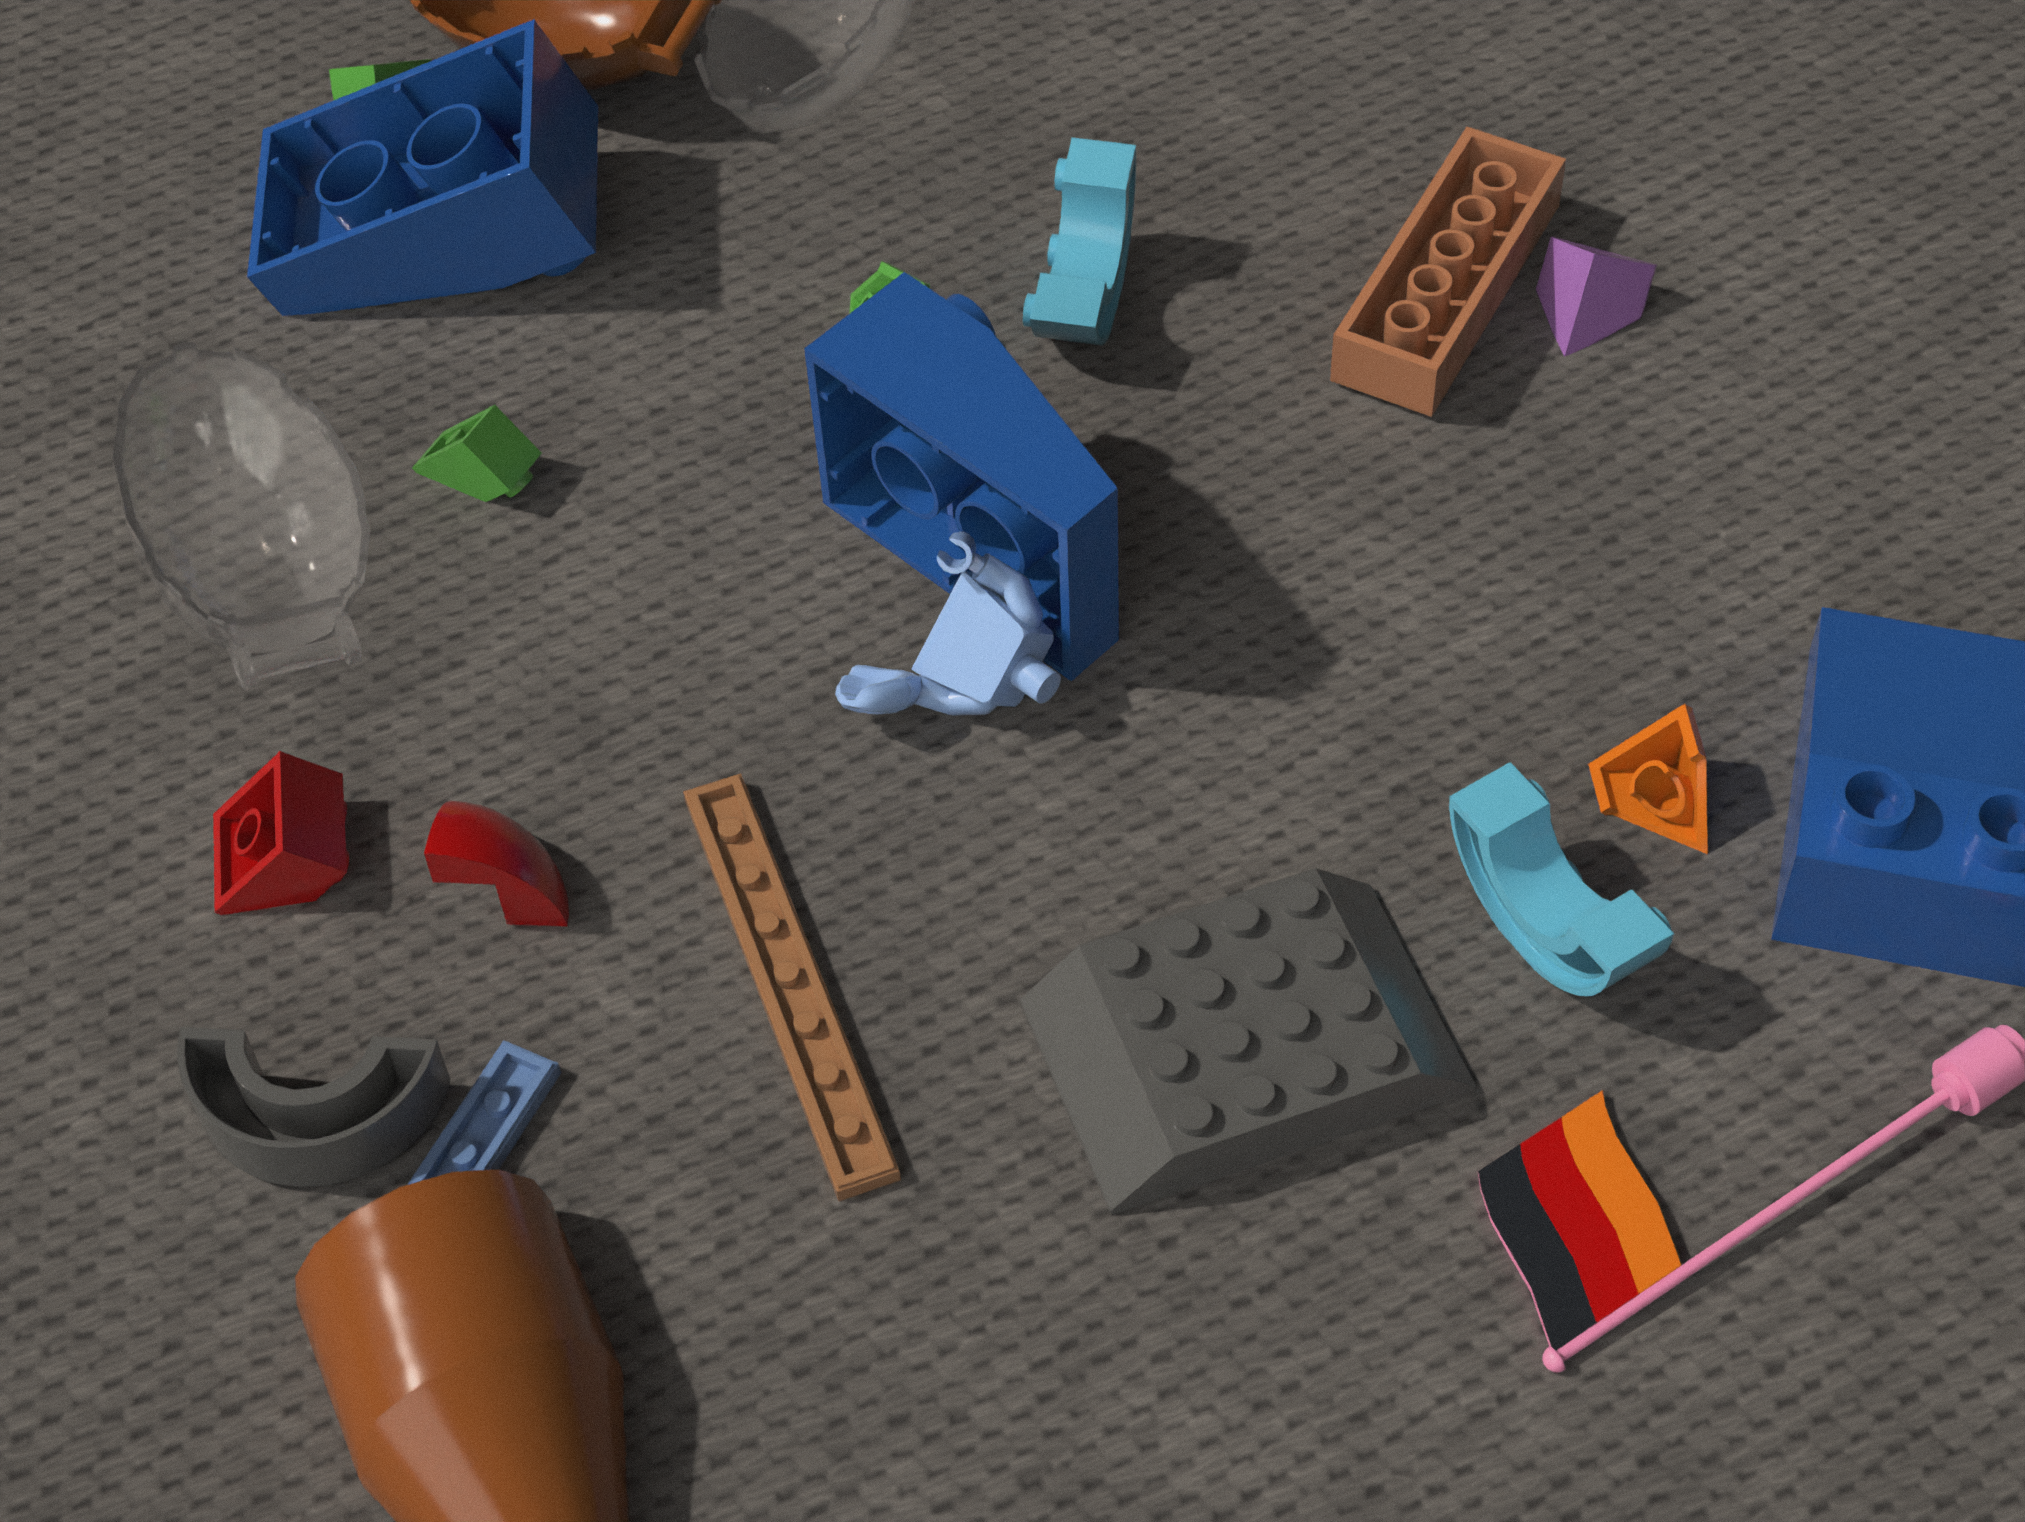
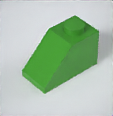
M493 405L443 431L412 469L417 474L481 501L488 502L503 494L511 498L519 493L532 479L533 474L528 469L542 452L496 405Z

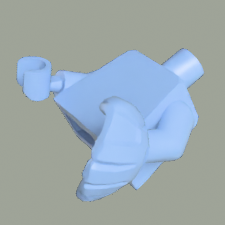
M955 532L951 534L950 541L965 550L966 558L961 560L954 559L944 551H939L937 555L938 564L944 571L950 574L961 573L912 667V670L920 675L904 670L856 665L851 668L848 675H844L837 685L835 693L837 700L844 709L858 713L892 714L916 704L952 716L986 715L991 713L997 706L1016 707L1022 701L1025 694L1040 704L1047 702L1057 691L1061 676L1042 662L1054 641L1053 632L1042 622L1043 612L1029 579L989 553L983 557L977 554L975 541L968 533Z

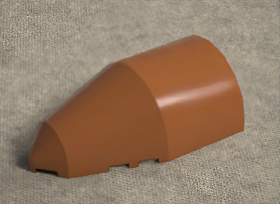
M495 1169L450 1172L399 1187L351 1212L314 1244L295 1276L296 1304L358 1477L363 1487L375 1501L381 1504L395 1522H629V1499L626 1478L627 1450L623 1404L624 1375L553 1204L533 1179Z

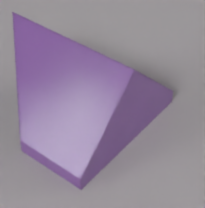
M1552 236L1536 291L1550 328L1564 357L1586 348L1639 320L1644 312L1657 265Z

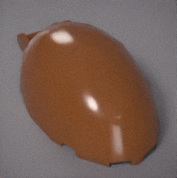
M722 0L410 1L419 14L459 49L535 19L585 89L595 90L642 77L647 71L670 76L677 75L683 66L681 57L712 6L720 4Z

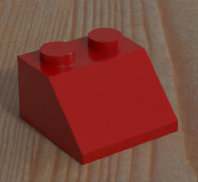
M279 751L213 814L214 911L216 914L226 915L313 902L332 885L342 880L347 873L350 860L349 852L346 850L345 819L347 816V804L344 801L342 773Z

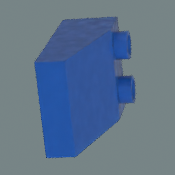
M535 19L264 128L247 278L282 316L317 314L502 289L539 274L550 277L564 275L578 267L587 256L596 253L598 105Z
M903 272L804 348L822 498L825 505L949 594H951L961 573L950 574L944 571L938 564L937 555L939 551H944L954 559L961 560L966 558L965 550L955 545L949 538L955 532L968 533L975 541L977 554L983 557L989 553L1029 579L1043 612L1042 622L1053 632L1054 641L1043 661L1070 681H1073L1119 640L1118 488L998 340L989 318L975 302L961 294H952L945 299L906 272Z
M1825 607L1821 608L1809 653L1771 940L2025 987V641Z

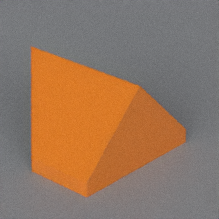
M1683 704L1588 765L1602 814L1614 815L1708 854L1706 754L1693 709L1687 704Z

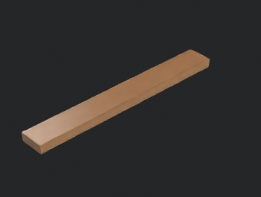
M741 773L683 791L686 806L838 1202L900 1181L899 1168Z

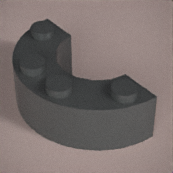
M180 1027L177 1060L182 1084L210 1141L237 1168L259 1179L280 1185L314 1187L336 1184L366 1175L389 1163L407 1150L432 1123L446 1097L451 1080L437 1039L372 1036L363 1058L344 1076L321 1087L293 1090L272 1085L262 1078V1069L245 1030Z

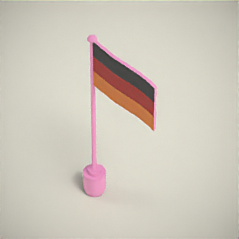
M1999 1025L1994 1029L1990 1027L1982 1028L1933 1062V1079L1931 1084L1935 1094L1683 1265H1681L1657 1200L1616 1136L1605 1106L1603 1090L1479 1170L1480 1191L1491 1224L1531 1292L1549 1347L1544 1351L1542 1358L1545 1367L1555 1373L1564 1371V1362L1941 1105H1944L1951 1111L1959 1110L1965 1115L1975 1116L2025 1081L2024 1038L2007 1025Z

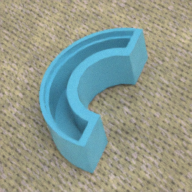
M1072 137L1067 159L1059 158L1055 171L1054 186L1056 191H1062L1059 234H1052L1049 241L1047 263L1048 266H1052L1050 274L1040 273L1036 294L1028 293L1026 295L1023 309V326L1031 327L1036 337L1104 345L1112 329L1128 259L1136 186V145Z
M1511 762L1449 796L1450 820L1455 843L1467 876L1478 898L1499 931L1528 964L1548 982L1570 994L1586 997L1593 996L1660 957L1668 950L1674 933L1661 911L1655 907H1648L1632 889L1609 901L1600 897L1583 882L1580 872L1570 860L1566 859L1557 842L1551 823L1550 803L1546 793L1536 781L1532 779L1527 780Z

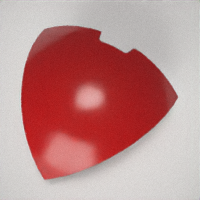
M447 801L441 806L431 826L424 851L433 882L495 885L506 924L568 927L569 904L566 887L552 857L535 836L512 818L482 805L461 801Z

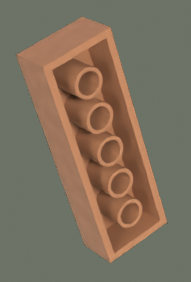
M1466 127L1333 334L1330 381L1432 417L1560 204L1566 159Z

